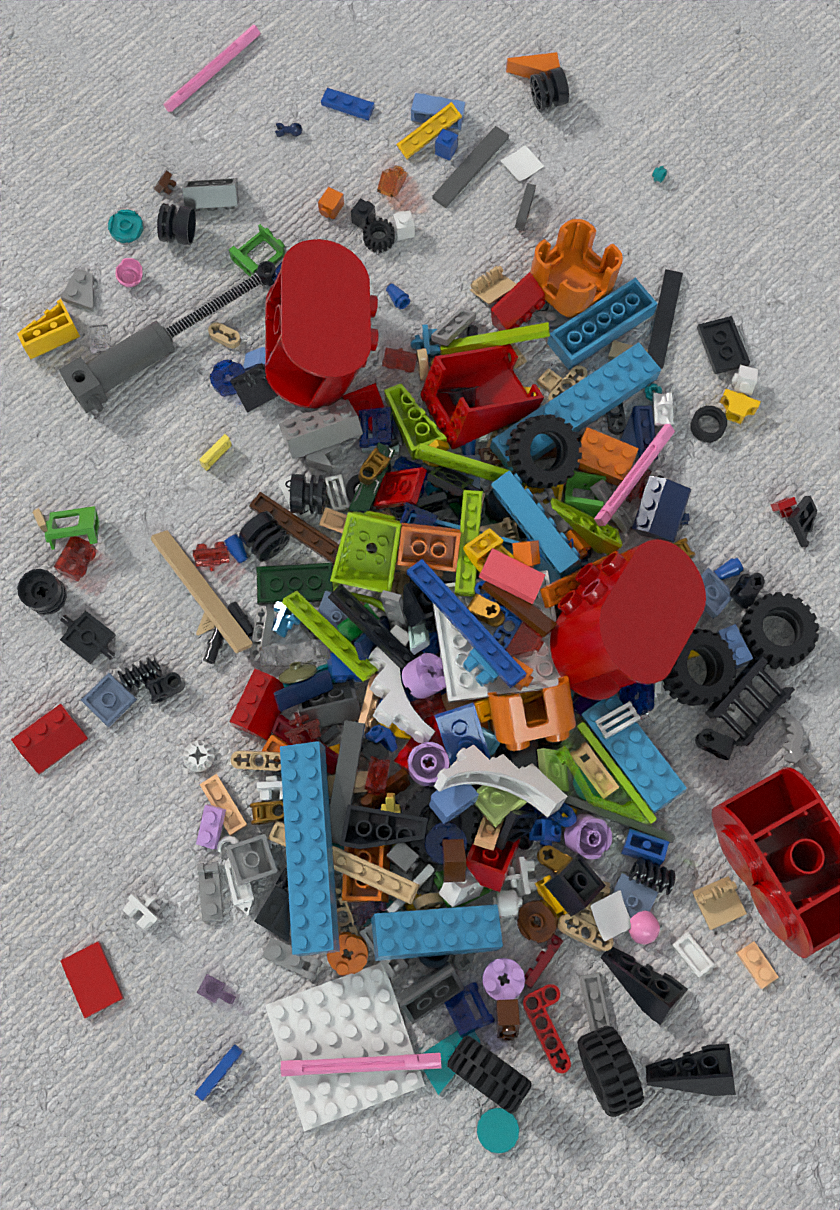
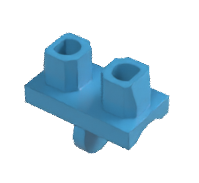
M427 324L422 325L423 339H420V335H415V339L410 342V346L416 350L426 348L428 362H430V358L440 356L439 344H429L432 341L431 335L437 329H428Z
M277 601L274 611L278 613L276 619L274 618L272 631L285 638L288 630L292 629L293 624L299 625L300 620L282 602Z
M474 648L469 652L467 659L462 665L469 673L476 667L481 671L475 678L481 687L489 682L494 683L499 676Z

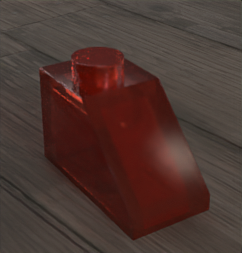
M523 621L506 651L511 657L516 659L532 656L535 650L539 652L543 646V637Z

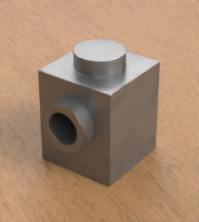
M404 842L397 843L387 854V858L405 874L408 871L413 872L419 865L417 861L419 855Z

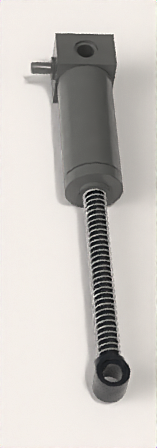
M263 261L259 264L258 270L254 272V276L251 275L244 282L242 281V283L240 282L231 290L228 289V291L222 293L221 296H216L209 303L202 305L196 311L193 310V313L190 312L183 319H178V322L175 321L168 328H164L156 320L85 363L80 356L60 368L59 372L85 413L94 408L100 412L104 408L102 404L108 400L105 395L107 391L175 351L172 343L173 337H176V335H179L184 330H188L187 328L194 324L196 325L197 322L199 323L205 317L208 318L209 315L211 316L217 310L220 311V308L223 309L222 307H225V305L232 301L234 302L240 296L243 297V294L246 295V293H249L248 291L255 287L257 288L258 285H273L277 279L276 267L270 261Z

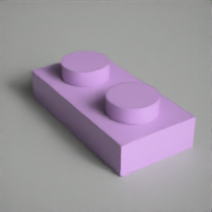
M210 804L205 805L197 837V845L213 850L217 849L226 809Z

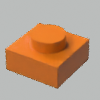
M273 734L266 742L262 751L280 752L281 746H288L289 744ZM279 756L278 759H273L276 762H280Z

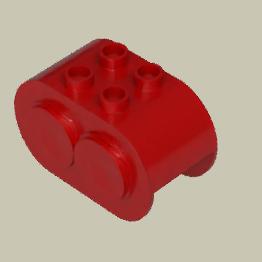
M312 239L292 246L286 252L277 279L266 296L265 374L267 381L274 392L282 399L304 408L315 409L330 406L337 402L346 393L360 369L365 367L370 351H375L378 345V329L371 328V318H374L376 315L378 298L376 295H370V278L362 261L351 250L339 243L323 239Z
M656 539L644 542L621 554L618 551H614L597 565H594L592 562L588 563L575 577V580L579 583L576 591L568 592L558 603V608L562 612L556 620L557 625L551 631L550 649L552 659L560 677L568 676L570 688L583 697L592 700H603L614 696L622 687L634 683L653 684L665 679L705 609V586L694 562L675 544Z
M784 767L715 806L711 814L720 847L733 870L746 884L758 912L770 930L791 951L801 958H808L839 939L840 826L813 785L797 770Z

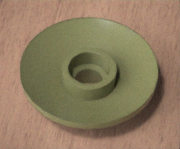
M299 661L293 662L289 665L290 668L279 675V681L282 683L303 681L313 676L317 672V667L313 664H301Z

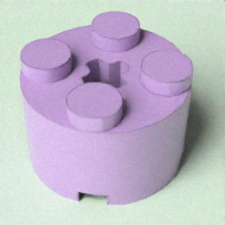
M425 653L410 661L404 667L402 680L404 686L412 691L410 694L419 699H426L446 687L441 657Z
M425 742L414 747L409 755V774L416 783L422 786H434L438 780V773L444 768H449V758L442 746L434 742ZM429 760L432 761V766L426 768L425 763Z
M585 813L578 814L575 824L565 828V845L571 851L585 858L597 859L602 856L601 854L605 850L609 849L612 842V832L603 820Z
M496 959L489 963L483 971V988L493 1000L515 999L524 988V972L511 959ZM505 974L508 984L505 983L501 986L498 976L501 977Z

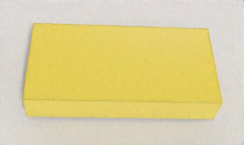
M226 434L199 459L202 468L206 471L232 446L230 438Z

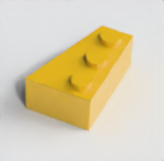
M61 298L51 310L47 309L44 311V315L37 321L34 319L17 333L30 360L80 337Z

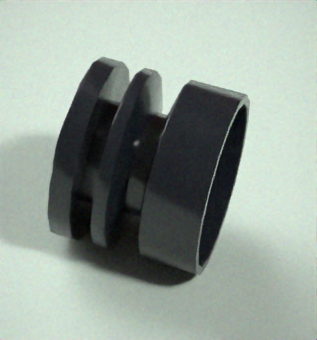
M561 67L549 69L547 76L543 71L530 76L531 95L538 111H543L545 108L550 109L552 102L556 107L569 102L568 82Z
M163 203L160 206L157 219L159 240L161 242L168 240L169 243H173L176 238L179 244L191 245L196 230L195 209L189 206H180L177 211L176 205L172 204L169 206Z
M292 474L290 481V512L304 513L306 505H309L311 514H314L315 506H317L318 514H323L327 504L325 475H319L318 483H316V476L311 475L310 483H307L305 474Z
M268 511L259 513L250 519L239 533V538L247 547H252L251 552L256 555L260 562H265L276 556L290 540V535L284 531L282 526H277L278 521Z
M44 569L28 571L22 576L17 586L21 602L36 613L43 615L59 611L67 598V590L63 582Z

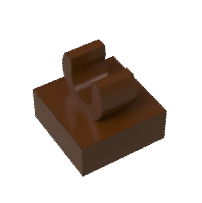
M166 170L160 177L154 190L158 193L164 190L166 194L170 195L172 190L168 188V185H171L173 188L177 185L174 180H170L173 174Z

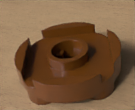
M542 899L532 900L520 908L517 926L520 933L526 939L542 943L555 934L558 929V918L556 912L547 901ZM534 916L540 918L541 926L539 924H534Z

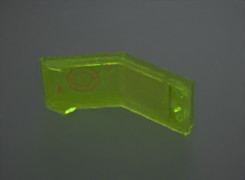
M566 745L557 748L559 751L556 754L561 765L566 764L589 804L636 821H645L637 804L632 800L621 805L593 795Z

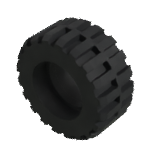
M551 414L530 417L516 425L517 429H513L510 433L512 438L507 439L506 443L509 446V450L505 451V455L509 456L510 460L507 461V465L513 468L511 473L513 475L517 474L522 484L527 483V486L532 488H552L566 483L567 479L574 476L573 470L578 469L580 465L577 461L582 459V453H579V448L582 447V444L577 441V437H579L577 431L573 432L571 430L573 426L570 423H564L565 419L561 417L556 418L555 415ZM539 434L549 436L554 441L557 449L556 460L552 467L547 470L538 468L530 454L531 443Z
M775 592L773 596L771 593L766 594L763 598L757 599L742 617L739 632L742 633V637L752 657L763 656L768 661L764 667L770 665V669H777L779 667L787 669L790 666H795L809 655L818 641L819 634L816 632L819 630V624L815 623L817 619L815 613L811 614L809 611L811 607L808 604L805 606L802 603L803 599L799 597L797 599L792 598L793 594L786 593L785 596L782 595V592ZM768 616H778L788 621L795 634L793 644L790 646H780L771 642L763 631V620Z
M694 629L670 673L663 679V688L665 691H670L669 696L673 699L678 698L677 701L679 703L687 704L688 706L717 702L723 696H726L730 691L728 688H732L735 681L733 678L736 677L737 673L734 670V666H737L736 660H733L732 656L734 653L732 649L728 648L729 644L727 641L721 640V636L713 633L711 630ZM692 650L700 654L706 664L707 674L702 685L695 682L688 671L687 660Z
M426 786L422 791L414 793L412 799H409L402 814L423 817L424 813L430 809L431 795L437 789ZM473 805L457 815L459 830L453 838L464 840L465 854L470 851L479 826L477 809ZM426 837L423 840L405 842L408 847L419 855L423 862H431L433 865L443 864L442 844L431 842Z
M604 1026L580 1036L577 1041L579 1055L593 1092L605 1113L610 1117H616L640 1107L644 1102L641 1081L628 1049L623 1043L621 1036L618 1035L617 1030L612 1026Z
M469 1035L463 1037L447 1062V1067L510 1114L516 1112L532 1086V1082Z

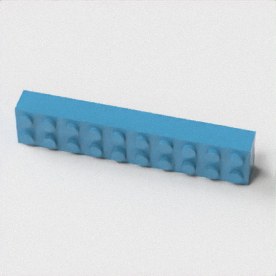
M638 342L493 438L490 448L507 470L512 471L513 468L507 465V461L510 460L509 456L505 455V451L509 450V446L506 443L507 439L512 438L510 433L513 429H517L516 425L530 417L551 414L555 415L556 418L561 417L565 419L564 423H570L573 426L571 430L578 433L657 380L661 368ZM546 434L537 435L531 443L530 454L533 462L556 447L554 441Z
M319 741L281 746L280 758L292 955L307 956L340 952L325 746Z

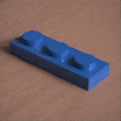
M330 88L326 89L321 100L322 106L368 121L375 108L374 102Z

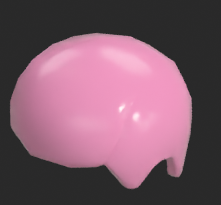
M124 258L116 267V279L121 285L129 288L135 287L141 282L143 269L139 261L133 258Z
M638 912L630 919L631 930L629 929V933L636 943L645 945L656 940L660 932V925L652 912Z

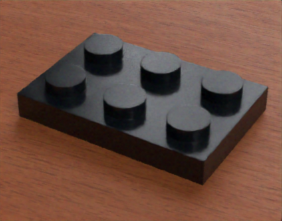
M732 316L698 324L697 330L715 375L738 369L740 365L749 366V357Z

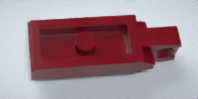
M555 934L546 941V952L542 950L535 961L538 963L535 968L532 969L530 967L524 975L526 979L524 985L529 989H532L563 943V940Z

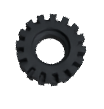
M379 217L378 221H376V218H373V222L369 220L368 224L364 225L363 241L369 250L373 248V252L379 250V253H382V249L386 252L388 251L387 247H392L395 231L391 222L388 223L387 219L382 221V218ZM381 231L386 235L382 239L373 238L372 234Z

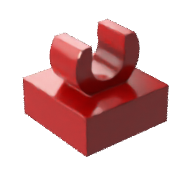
M788 497L770 505L772 511H780L782 518H787L793 512L790 506L797 504L795 497Z

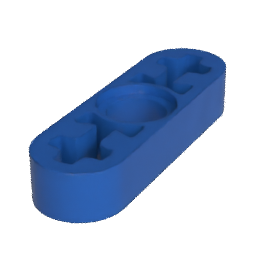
M236 1044L227 1052L195 1092V1095L202 1102L243 1053V1050Z

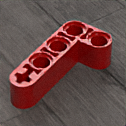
M548 984L525 995L521 1004L551 1068L555 1072L563 1074L569 1071L571 1061L545 1009L556 1003L561 993L557 986ZM547 988L554 989L555 998L553 1000H548L545 997ZM529 997H533L537 1001V1006L533 1010L526 1006V1001ZM539 1017L545 1018L547 1022L546 1027L541 1030L536 1026V1020ZM548 1037H553L556 1040V1046L553 1049H548L545 1045ZM559 1049L561 1050V1053H557L559 1058L565 1059L563 1063L564 1068L562 1069L555 1065L558 1063L556 1056H550V1053H556Z

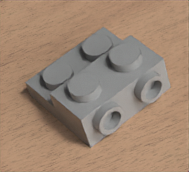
M265 834L225 847L238 887L275 876L278 873V861L271 854L272 844L269 839H266Z

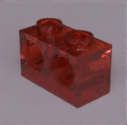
M72 536L55 563L54 568L58 573L79 582L80 578L86 574L89 562L95 558L97 549L89 541L78 536ZM85 548L83 553H78L79 549ZM76 564L74 569L68 570L70 565Z

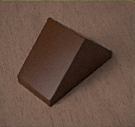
M442 840L444 883L465 882L466 856L464 840Z

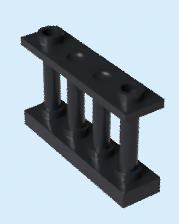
M763 656L754 657L734 679L733 687L728 688L730 690L729 693L723 696L721 700L714 702L705 712L709 718H722L739 736L735 744L736 746L750 745L754 741L756 733L782 704L791 699V694L795 690L793 687L782 689L764 671V666L768 661ZM755 676H759L777 694L770 703L752 685L751 680ZM743 690H747L764 708L758 717L740 699L739 694ZM730 704H734L752 722L746 730L727 713V707Z

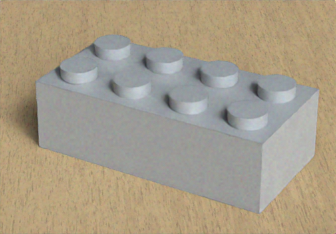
M348 399L337 401L330 406L320 407L318 410L310 413H303L299 417L287 419L279 424L284 442L293 459L363 434L358 415Z

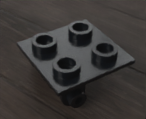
M262 363L230 380L247 413L279 396L269 385Z

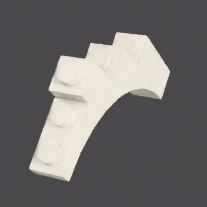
M395 625L390 632L406 647L409 642V634ZM376 647L371 652L368 660L378 669L377 672L379 674L374 679L369 690L383 700L377 706L373 717L388 728L394 723L400 730L405 731L418 743L429 742L435 731L420 718L408 701L401 683L400 668L380 648Z
M475 745L467 749L462 748L456 755V762L450 768H444L438 773V780L434 785L439 792L449 787L463 784L495 787L522 798L536 807L546 817L559 810L568 797L534 764H530L527 767L522 766L518 769L504 754L497 758L492 757L489 760Z

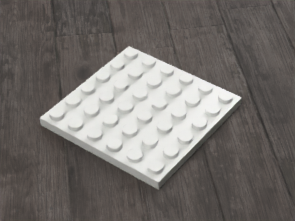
M548 570L539 571L545 574L540 589L550 584ZM477 579V580H476V583H475V586H476V584H477L478 582H480V581H485V580H483V579ZM455 582L447 583L446 586L455 594ZM480 589V594L483 595L484 593H487L483 589ZM539 589L533 605L556 622L554 606L545 608ZM456 596L466 607L473 599V597ZM433 603L448 703L488 698L487 693L497 692V696L539 691L543 690V688L558 685L560 675L551 655V632L546 637H542L522 621L506 651L511 657H515L534 670L531 675L534 677L528 688L524 686L520 691L514 686L509 688L498 676L494 683L489 682L481 687L475 679L481 671L476 667L469 673L462 666L469 652L473 649L472 645ZM479 621L493 636L498 627H491ZM505 622L503 624L506 631H513L515 629L512 622ZM503 634L498 642L500 645L505 646L503 645V640L505 638V635Z
M381 963L362 969L358 973L340 977L265 1005L282 1061L414 1054L388 973ZM420 1070L287 1076L304 1131L425 1086Z

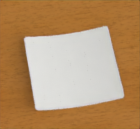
M526 145L500 160L518 181L526 179L544 167Z
M620 890L591 904L596 925L604 941L631 928L630 916Z

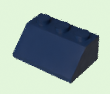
M649 476L632 529L641 536L675 542L692 489L666 478Z

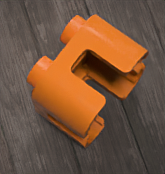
M582 219L569 220L560 227L556 245L552 250H550L551 244L546 239L539 242L535 248L530 273L544 291L545 300L560 314L569 318H574L613 291L623 261L621 251L614 244H610L605 248L602 258L593 251L592 245L596 235V228Z
M568 676L558 678V685L543 688V696L523 704L519 694L498 697L497 692L487 693L492 719H489V725L497 741L506 744L508 750L518 751L529 747L530 740L545 737L547 741L559 742L567 739L570 736L569 731L576 726Z

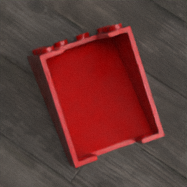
M511 344L435 356L420 396L422 401L425 402L429 413L436 421L438 428L446 436L451 449L465 445L524 418L539 409L544 396L536 384H532L529 393L524 389L513 371L518 355ZM509 353L511 354V362L508 358ZM479 386L475 388V406L470 408L463 397L459 399L457 406H455L448 393L438 392L439 389L446 387Z

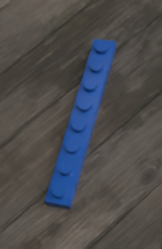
M423 559L407 570V575L509 688L526 677V672Z

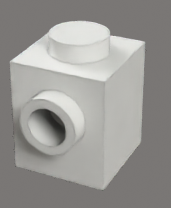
M400 211L393 214V226L397 240L415 237V225L411 211Z
M740 365L738 373H734L732 379L734 392L752 396L757 383L758 369Z

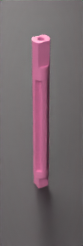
M255 25L248 28L163 104L167 111L172 112L176 107H179L261 34Z
M665 424L594 518L598 526H606L672 437L675 430L671 424Z
M441 1053L281 1061L280 1070L281 1076L440 1069Z

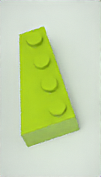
M402 384L384 390L386 404L396 420L412 461L417 459L415 458V452L420 443L429 445L436 439L447 442L446 436L437 429L436 424L427 417L426 412L417 405L415 399Z

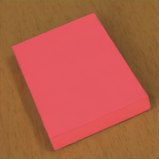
M493 548L479 575V578L531 604L534 603L545 577V574Z

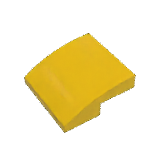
M490 528L463 547L469 560L480 573L492 548L514 559V556L502 546L504 540Z

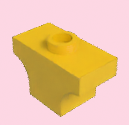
M725 389L719 403L725 407L727 420L741 425L745 416L756 413L761 401L747 397L744 393Z

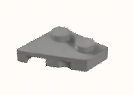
M76 268L61 296L62 301L94 312L93 274Z

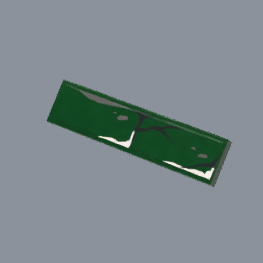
M378 442L377 448L379 452L387 458H392L395 449ZM389 464L373 483L366 485L360 482L348 511H369ZM365 471L364 473L366 477L373 476L370 471Z

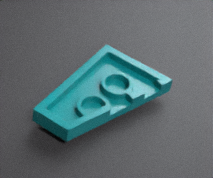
M467 1023L422 1053H441L440 1069H423L438 1096L456 1074L447 1067V1062L463 1037L469 1035L480 1043V1039L470 1023Z

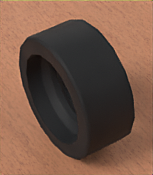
M708 405L700 407L691 420V432L702 442L711 443L717 441L726 430L727 417L718 407ZM702 416L714 417L719 423V429L714 433L703 431L699 427L698 420Z

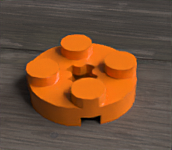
M342 932L339 934L340 952L327 953V960L330 966L342 976L358 973L366 965L369 949L366 941L359 935L351 934L352 932ZM344 949L353 952L351 958L343 956Z

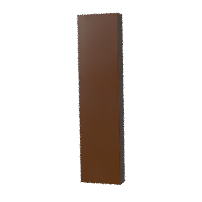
M487 581L483 584L482 589L542 637H546L557 625L556 622L533 604Z

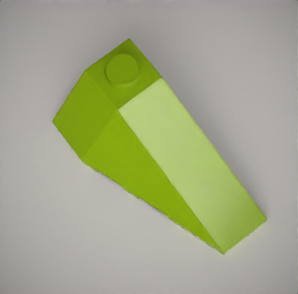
M553 497L551 498L552 508L595 552L609 555L622 547L623 544L618 529L608 524L606 526H598L594 517Z

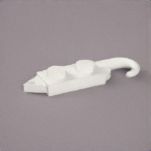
M225 836L218 842L217 851L221 852V847L224 843L230 842L235 844L239 840L233 836ZM228 858L225 861V869L234 905H237L248 916L252 902L255 900L252 885L248 883L237 886Z

